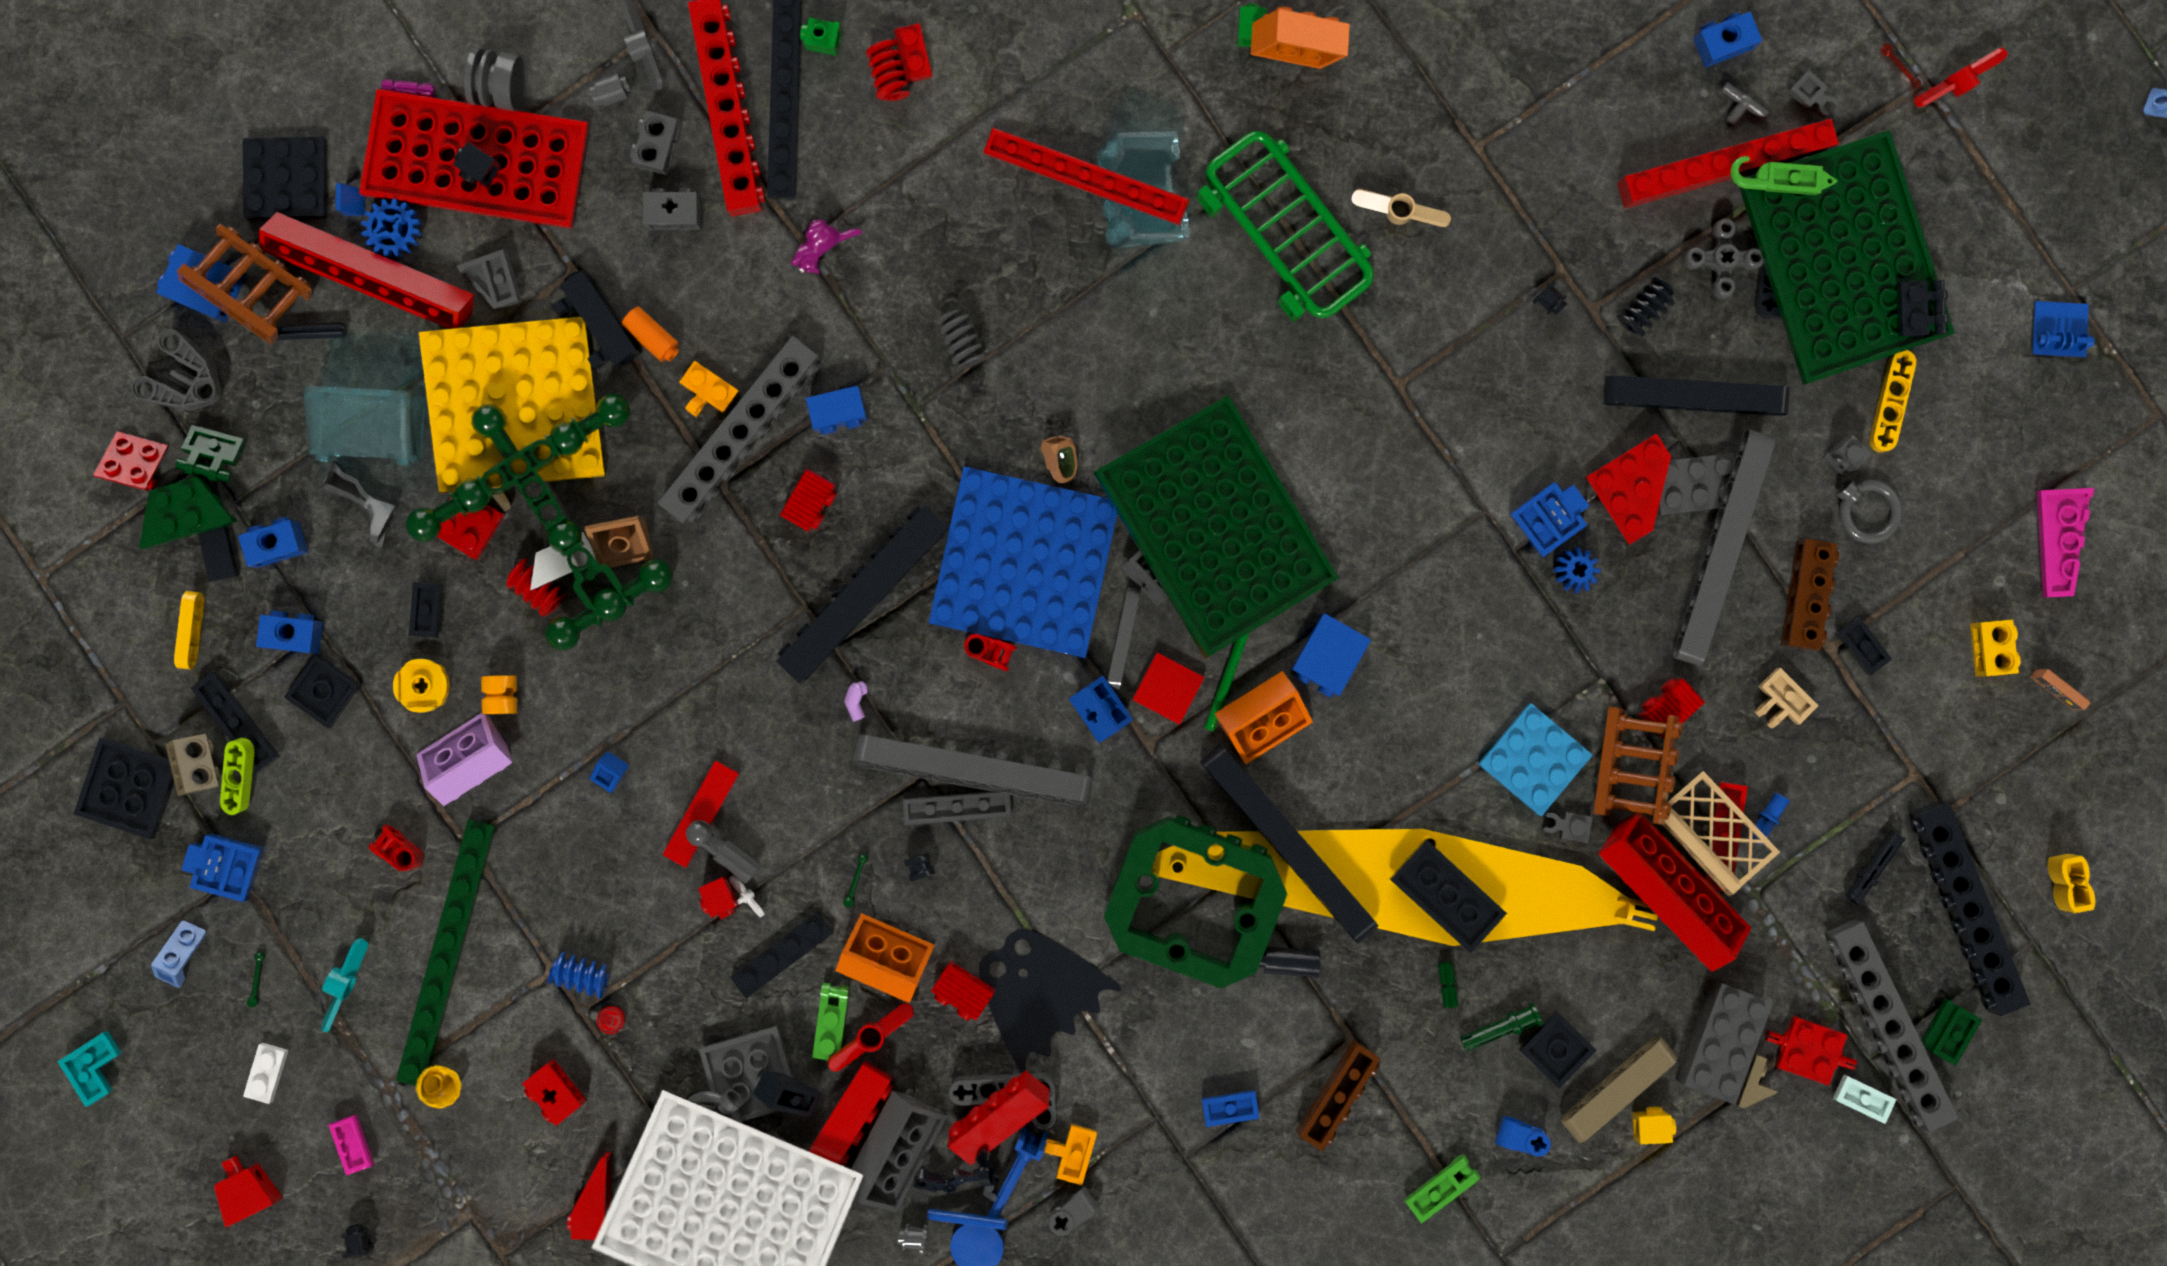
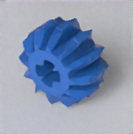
M1577 547L1573 553L1569 549L1565 550V558L1557 557L1556 561L1561 567L1553 568V572H1561V576L1555 580L1557 583L1565 581L1563 585L1565 591L1569 590L1571 586L1573 593H1579L1581 588L1584 591L1590 590L1589 583L1596 584L1598 582L1593 574L1600 573L1601 569L1593 568V564H1596L1598 559L1589 560L1591 551L1587 550L1582 554L1581 548ZM1576 566H1580L1581 571L1574 575L1572 571Z

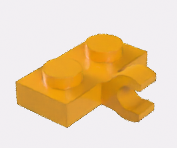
M696 361L692 363L679 382L682 386L696 394L685 408L695 417L700 414L706 403H709L725 414L740 393L736 388Z
M1071 1124L1065 1144L1047 1138L1044 1152L1061 1157L1056 1173L1057 1179L1079 1185L1083 1184L1097 1136L1096 1130Z

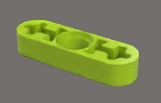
M246 738L230 741L225 747L220 805L223 811L229 815L245 811L250 802L254 746ZM234 770L240 773L241 783L235 781L233 777Z

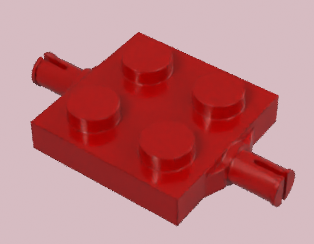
M1794 1015L1789 1028L1783 1035L1771 1030L1766 1032L1768 1035H1765V1041L1779 1045V1055L1775 1066L1779 1069L1830 1085L1834 1071L1838 1066L1851 1070L1856 1068L1853 1066L1857 1065L1856 1059L1842 1055V1050L1848 1036L1843 1032Z

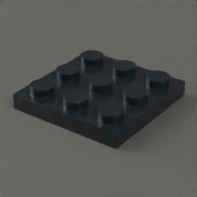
M323 136L242 138L243 218L247 220H267L276 212L293 219L327 218L326 139Z
M99 737L73 814L147 839H155L174 783L169 758L106 737Z

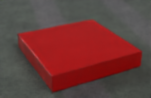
M1156 653L1132 700L1180 725L1205 677Z

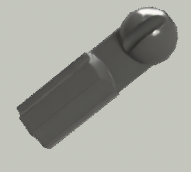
M695 820L686 829V838L690 844L705 848L713 854V859L744 883H747L760 866L758 862L729 840L723 841L712 832V827L707 822Z

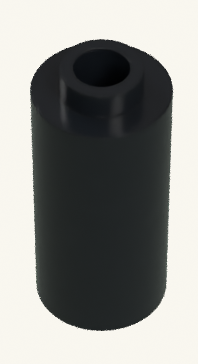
M1266 947L1259 968H1263L1264 974L1318 978L1320 972V951Z

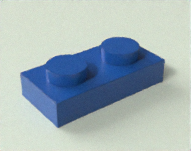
M1255 1090L1201 1098L1206 1127L1260 1119Z

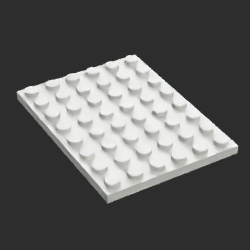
M662 1090L592 1248L633 1266H826L864 1175Z

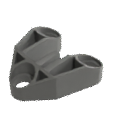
M172 329L165 330L159 335L158 345L163 352L198 372L197 376L178 366L170 372L171 377L169 380L187 389V394L145 376L135 379L131 386L134 397L139 400L186 411L212 405L221 396V385L216 364L189 337ZM172 335H176L179 339V344L175 349L170 350L166 344L167 339ZM149 382L152 385V393L144 397L140 393V387L143 383ZM211 385L213 389L212 395L207 399H203L204 389Z

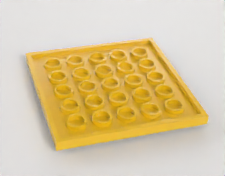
M581 317L419 332L439 494H445L450 491L454 493L456 486L461 481L477 479V476L482 478L488 469L504 460L491 438H484L473 430L471 416L480 405L494 404L504 411L507 418V425L504 430L518 451L537 440H545V435L548 434L549 436L551 429L556 424L571 422V418L579 422L596 412L591 365L587 359L589 358L586 326ZM599 429L586 436L588 443L585 444L584 442L582 448L576 454L570 456L561 455L560 459L556 456L549 466L540 470L538 474L544 483L605 476ZM540 446L535 451V456L540 460L547 459L551 454V450L546 446ZM517 460L512 464V471L515 474H522L527 469L526 462L522 460ZM494 474L488 479V485L491 488H499L503 484V478L498 474Z

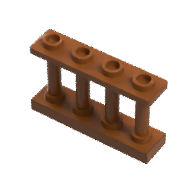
M218 224L216 234L220 241L197 267L193 266L190 268L183 263L177 270L178 280L272 345L278 338V329H276L277 325L275 323L299 295L307 301L312 298L311 285L300 276L295 278L288 273L287 267L276 259L272 261L264 255V251L256 244L251 243L249 245L241 239L242 236L232 227L228 226L225 228ZM231 246L244 256L220 284L216 283L214 285L206 279L207 276L205 274ZM254 262L267 273L244 300L240 299L237 301L230 296L229 290ZM278 279L290 289L271 312L261 318L252 312L254 310L252 307L273 282Z
M1609 707L1593 814L1611 816V811L1620 809L1654 815L1653 823L1664 824L1665 819H1669L1671 804L1667 802L1669 792L1672 793L1674 789L1675 778L1671 774L1672 766H1676L1678 761V749H1675L1676 738L1680 739L1682 723L1679 722V717L1668 715L1667 723L1632 719L1625 715L1626 710ZM1626 729L1665 734L1663 750L1624 745V742H1621L1622 732L1626 731ZM1624 755L1662 761L1660 777L1622 772L1620 768H1617L1618 760ZM1622 782L1658 788L1656 804L1617 798L1614 795L1615 784Z

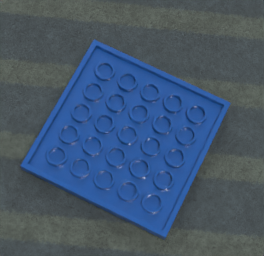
M963 467L929 623L1086 658L1118 514L1108 498Z

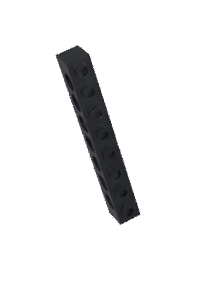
M1937 801L1909 812L1912 819L1910 820L1911 829L1920 839L1922 844L1920 846L1921 854L1930 864L1932 869L1930 876L1933 882L1939 886L1942 894L1940 896L1941 903L1949 911L1952 919L1950 921L1951 928L1960 938L1962 943L1960 947L1961 953L1970 963L1972 968L1970 974L1974 983L1981 990L1983 995L1981 996V1002L1984 1008L1989 1013L2004 1016L2031 1005L1950 803ZM1936 827L1940 830V836L1937 840L1933 837V831ZM1948 852L1950 854V862L1945 865L1943 857ZM1958 877L1960 879V887L1955 890L1953 882ZM1969 903L1971 909L1970 912L1967 915H1965L1963 909L1965 904ZM1979 928L1981 935L1975 940L1974 931ZM1989 953L1991 960L1989 964L1985 965L1984 957ZM2000 978L2001 986L1998 990H1995L1994 983Z

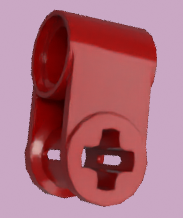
M979 634L970 635L964 643L967 655L1007 672L1009 671L1008 663L1012 652L1017 649V646ZM974 638L982 640L984 644V649L979 654L971 653L968 648L969 642ZM1002 649H1004L1003 656L1001 658V661L999 662L998 659L1000 657Z
M384 824L382 827L383 832L376 841L368 845V848L375 855L384 859L399 871L417 869L424 861L422 850L405 838L400 831L388 824ZM406 852H409L411 855V863L409 865L403 860Z

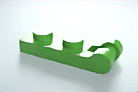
M822 983L812 1058L828 1060L842 1049L850 986L841 985V987H833L831 983ZM830 997L839 998V1005L829 1004Z
M1464 1154L1456 1157L1450 1165L1404 1199L1421 1224L1480 1179L1479 1173L1475 1169L1472 1170L1468 1165L1469 1160ZM1460 1171L1464 1177L1458 1182L1454 1175Z

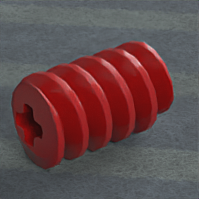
M895 39L878 42L866 51L867 58L870 59L868 62L869 67L873 69L871 76L875 79L873 85L877 89L876 97L882 101L901 100L910 95L909 91L901 90L908 83L907 81H899V78L905 75V71L896 70L903 63L902 60H894L895 57L900 55V50L891 49L898 44Z
M524 558L509 573L506 586L510 589L515 588L514 592L516 595H523L524 602H531L532 609H539L540 616H547L559 607L567 593L559 597L558 593L561 587L557 586L551 590L550 585L552 581L530 591L534 565L526 568L528 559Z

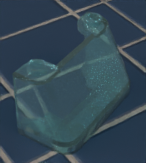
M304 386L303 401L309 455L314 456L315 461L332 462V458L338 456L388 458L395 460V465L412 466V462L422 461L425 398L412 392L398 390Z

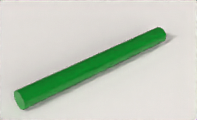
M1249 633L1234 643L1204 729L1213 732L1215 730L1218 720L1214 713L1223 708Z

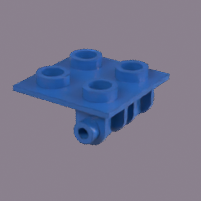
M2035 301L2032 354L2087 357V349L2093 347L2095 342L2094 337L2087 334L2089 304Z

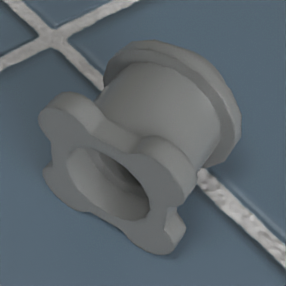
M906 1223V1228H900L898 1244L903 1245L902 1251H905V1248L920 1250L919 1255H923L928 1225L924 1224L923 1228L910 1227L909 1223Z

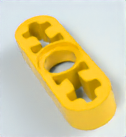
M185 591L181 599L174 654L176 668L192 670L197 663L204 611V595L201 592Z

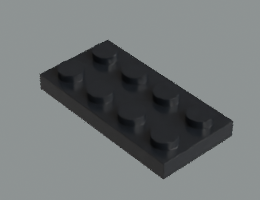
M1427 839L1417 847L1389 878L1469 953H1472L1507 915L1496 902Z

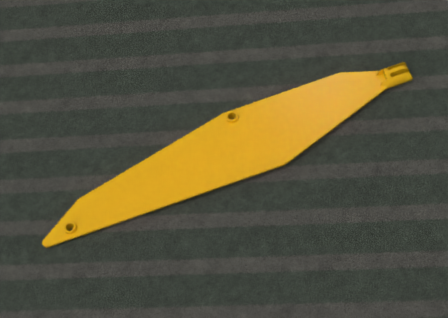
M1426 829L1297 831L1376 921L1378 929L1451 946L1461 945L1389 879L1425 839H1432L1435 848L1507 913L1482 942L1617 924L1630 925L1655 931L1656 928L1654 925L1632 920L1633 916L1657 921V915L1635 910V905L1650 908L1641 900L1628 898L1579 865ZM1259 831L1216 833L1224 837L1227 834H1231L1241 838L1243 844L1252 847L1254 843L1268 849L1267 853H1270L1288 893L1283 906L1334 918ZM1215 844L1210 846L1208 852L1216 856L1222 852L1223 848ZM1171 846L1158 852L1152 866L1157 871L1158 877L1251 899L1260 880L1259 877L1224 864L1212 866L1204 860L1203 856L1176 846ZM1176 862H1180L1183 866L1182 871L1179 873L1174 872L1172 868Z

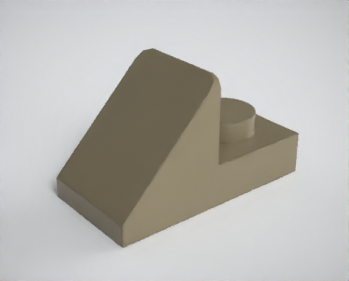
M1754 1053L1736 1102L1737 1106L1746 1108L1778 1092L1759 1083L1767 1071V1058Z

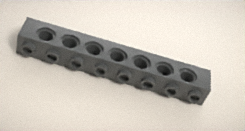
M792 335L657 504L685 525H688L690 522L692 524L695 523L703 513L700 509L707 501L709 503L712 502L718 495L720 490L717 488L723 481H729L735 474L736 469L734 467L737 463L749 457L753 451L751 447L757 439H763L768 433L770 422L774 418H780L787 408L785 406L786 402L791 397L794 399L803 389L802 383L807 376L811 378L820 368L818 363L821 360L818 355ZM790 364H797L799 366L798 373L795 376H787L786 368ZM773 385H781L782 392L778 397L769 396V389ZM758 405L764 406V415L761 418H753V409ZM741 426H746L748 428L747 436L744 439H737L735 435L736 430ZM723 447H730L731 456L727 460H720L719 451ZM706 468H713L714 477L710 481H704L702 478V473ZM695 488L697 490V498L693 502H687L685 498L686 492L689 489Z
M1853 919L1826 932L1825 934L1828 939L1826 945L1830 953L1836 956L1840 963L1838 970L1843 979L1848 980L1852 988L1850 995L1853 1001L1860 1005L1864 1013L1861 1015L1864 1024L1869 1030L1872 1029L1875 1039H1873L1875 1047L1881 1054H1884L1888 1062L1885 1064L1889 1075L1893 1079L1895 1078L1899 1085L1897 1092L1902 1101L1907 1103L1911 1110L1909 1117L1912 1123L1917 1128L1919 1127L1930 1133L1959 1119L1864 922ZM1856 946L1857 956L1851 960L1849 952ZM1868 971L1869 980L1863 984L1861 976L1864 972ZM1880 996L1881 1003L1877 1008H1874L1873 1000L1875 997ZM1892 1020L1893 1027L1886 1033L1885 1025L1888 1021ZM1904 1045L1905 1051L1902 1056L1898 1057L1897 1049L1899 1046ZM1915 1069L1916 1077L1914 1080L1909 1081V1074ZM1928 1094V1101L1922 1106L1921 1098Z

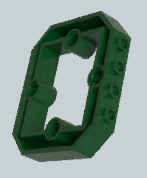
M1176 815V818L1168 816L1134 831L1104 908V919L1120 952L1222 989L1257 973L1288 893L1270 853H1267V848L1254 843L1252 847L1242 843L1241 838L1231 834H1227L1226 837L1216 834L1217 830L1207 825H1202L1201 828L1192 825L1190 819L1180 815ZM1162 842L1203 856L1204 860L1212 866L1224 864L1260 878L1251 903H1240L1233 910L1232 917L1239 934L1228 962L1191 949L1189 940L1181 933H1172L1164 939L1129 926L1140 897H1150L1159 888L1158 873L1152 866ZM1215 844L1223 848L1222 852L1216 856L1208 852L1210 846ZM1146 875L1151 877L1153 882L1149 886H1142L1138 883L1139 878ZM1249 913L1254 916L1252 922L1244 924L1239 921L1243 914ZM1179 944L1183 946L1184 950L1180 954H1173L1169 950L1170 947Z

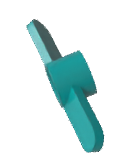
M363 938L353 942L342 969L334 967L324 982L322 991L333 996L322 1022L321 1031L329 1032L341 1002L349 996L355 985L356 974L368 948V942Z

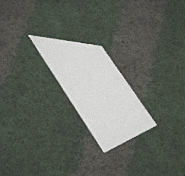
M582 532V541L585 544L582 547L586 548L596 560L592 547L584 532ZM551 547L536 552L530 591L572 572L567 563V556L563 557L561 553L553 550ZM576 552L573 554L572 563L575 566L581 567L586 564L587 555L585 553Z

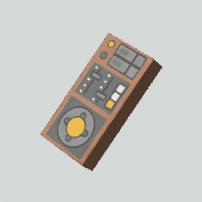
M2049 669L2035 670L2030 677L2072 710H2085L2091 703L2086 697Z

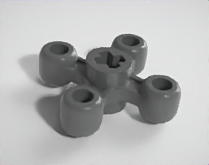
M1728 218L1720 219L1713 225L1712 235L1716 239L1714 250L1704 251L1699 247H1693L1683 255V264L1686 268L1695 270L1701 266H1709L1716 273V280L1712 285V293L1718 299H1726L1735 292L1736 285L1731 276L1734 267L1742 266L1752 271L1764 264L1759 248H1750L1747 251L1740 252L1732 245L1731 240L1736 231V226ZM1721 227L1726 229V233L1722 231ZM1692 255L1697 258V262L1692 259ZM1723 255H1725L1727 258L1725 260V263L1721 261ZM1751 256L1755 258V262L1751 260ZM1721 285L1726 287V291L1722 290Z

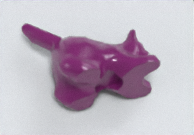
M814 220L809 224L805 232L806 242L799 245L790 263L793 266L798 265V269L802 273L814 272L819 274L818 260L823 253L830 250L838 242L861 235L863 232L861 229L851 228L840 233L834 227L827 225L824 220Z

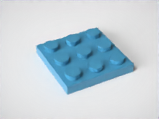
M1528 703L1478 765L1538 816H1542L1593 755L1532 703Z

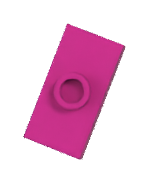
M357 1114L328 1124L346 1176L375 1165Z

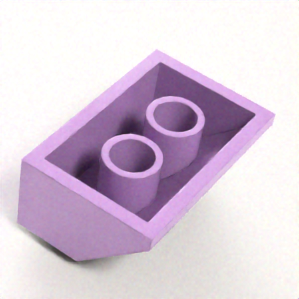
M482 713L416 754L424 788L443 806L458 799L462 794L480 785L484 780L502 771L512 763L508 746L488 714Z

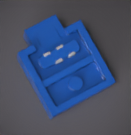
M1552 482L1509 515L1538 554L1544 557L1587 526L1580 513L1587 509L1589 504L1575 485H1570L1562 491L1556 482Z
M211 833L205 835L203 844L197 842L189 844L181 870L194 874L189 888L245 902L250 898L265 848Z

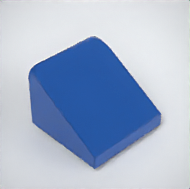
M337 183L335 209L345 216H364L365 196L359 194L360 188Z
M606 752L598 760L589 779L612 793L625 775L629 765L610 752Z

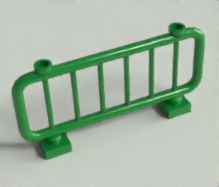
M1252 131L1244 135L1208 164L1206 179L1212 190L1205 185L1198 191L1196 199L1211 219L1221 212L1222 202L1294 293L1292 295L1290 291H1287L1277 302L1293 323L1305 313L1303 307L1315 317L1328 318L1363 293L1372 284L1374 272L1370 262L1367 260L1371 253L1363 243L1356 246L1285 155L1289 152L1287 144L1282 139H1278L1275 142L1270 135L1263 131ZM1255 141L1263 143L1270 153L1224 187L1216 176L1217 170ZM1274 157L1286 174L1240 208L1228 191ZM1290 178L1303 195L1257 229L1244 212ZM1307 199L1319 216L1273 250L1261 235V232L1303 200ZM1323 220L1335 237L1292 270H1289L1277 254ZM1339 241L1351 258L1306 292L1293 275ZM1356 262L1363 271L1362 280L1324 308L1318 307L1310 295L1352 263Z

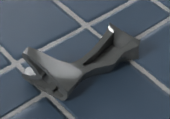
M333 460L330 472L319 489L350 499L368 510L371 518L370 542L375 543L377 548L383 549L397 513V506L373 499L365 492L356 478L343 473L338 463Z

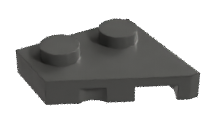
M502 249L457 265L458 270L466 275L473 283V287L485 296V300L494 309L500 310L522 302L508 251Z

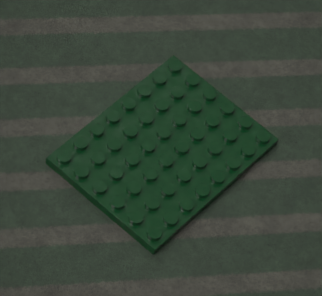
M1890 130L1788 163L1823 166L1822 170L1838 181L1821 190V193L1818 195L1767 192L1739 187L1803 385L1955 334L1949 316V323L1946 324L1947 334L1935 335V325H1929V335L1898 337L1896 283L1927 281L1928 292L1933 291V281L1938 280ZM1756 174L1745 178H1756ZM1928 301L1929 316H1934V301ZM1946 306V315H1949L1948 309H1947V306Z
M1229 395L1093 472L1205 659L1339 579Z

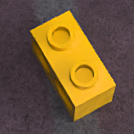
M2013 620L1971 623L1970 630L1975 677L2019 673L2018 667L2021 660L2019 653L2016 651L2018 632ZM1994 628L1997 629L1999 633L1997 641H1995L1992 637V631L1994 630ZM1997 655H1999L2002 660L2001 666L1999 668L1995 664V658Z

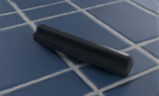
M342 322L281 324L276 327L278 329L277 340L343 338L347 335L346 324Z

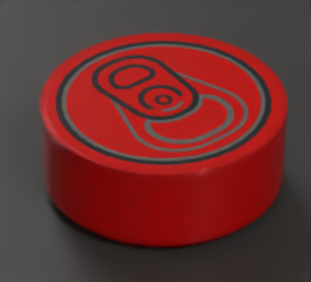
M607 1006L597 1016V1025L606 1034L618 1032L623 1028L626 1021L623 1010L617 1006Z

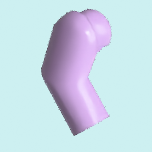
M863 681L853 682L849 686L844 699L853 722L865 717L859 703L862 696L868 692V687Z

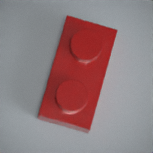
M920 23L894 29L907 83L932 78Z

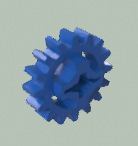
M382 199L381 207L375 203L372 204L374 212L366 211L365 215L369 219L368 221H361V224L367 228V230L361 233L362 236L370 238L367 240L366 245L371 248L374 247V252L379 255L383 253L387 258H391L393 253L398 258H402L403 250L409 254L412 253L409 246L411 244L418 246L419 243L415 240V237L422 236L423 234L416 228L422 225L420 220L414 219L418 213L413 209L409 210L410 206L405 202L400 205L397 199H393L391 205L385 199ZM390 212H398L394 216L388 215ZM391 225H393V226H392L393 229H394L393 232H391V228H390ZM390 241L396 243L395 245H384V244H383V243H386V244H387V243H389Z

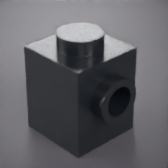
M468 142L457 151L453 164L460 171L458 176L470 184L477 181L486 188L489 187L502 166L494 158Z

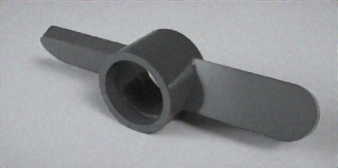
M623 0L621 5L631 30V34L624 36L627 49L633 62L643 61L653 90H661L662 79L637 7L632 0Z

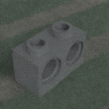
M646 111L644 118H640L637 128L639 138L637 144H633L630 152L632 163L637 169L668 177L682 128L678 119ZM656 126H664V130L660 135H652V131ZM657 151V155L654 160H645V156L648 152Z

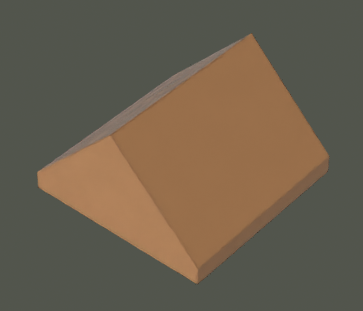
M640 516L585 526V532L596 560L600 565L606 564L612 568L653 559L646 519Z

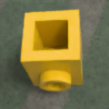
M1646 1107V1111L1632 1112L1633 1139L1639 1144L1673 1143V1135L1676 1134V1123L1674 1118L1661 1107Z

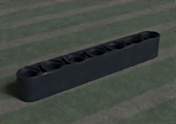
M1606 376L1604 404L1609 406L1784 416L1788 415L1790 387L1632 376Z

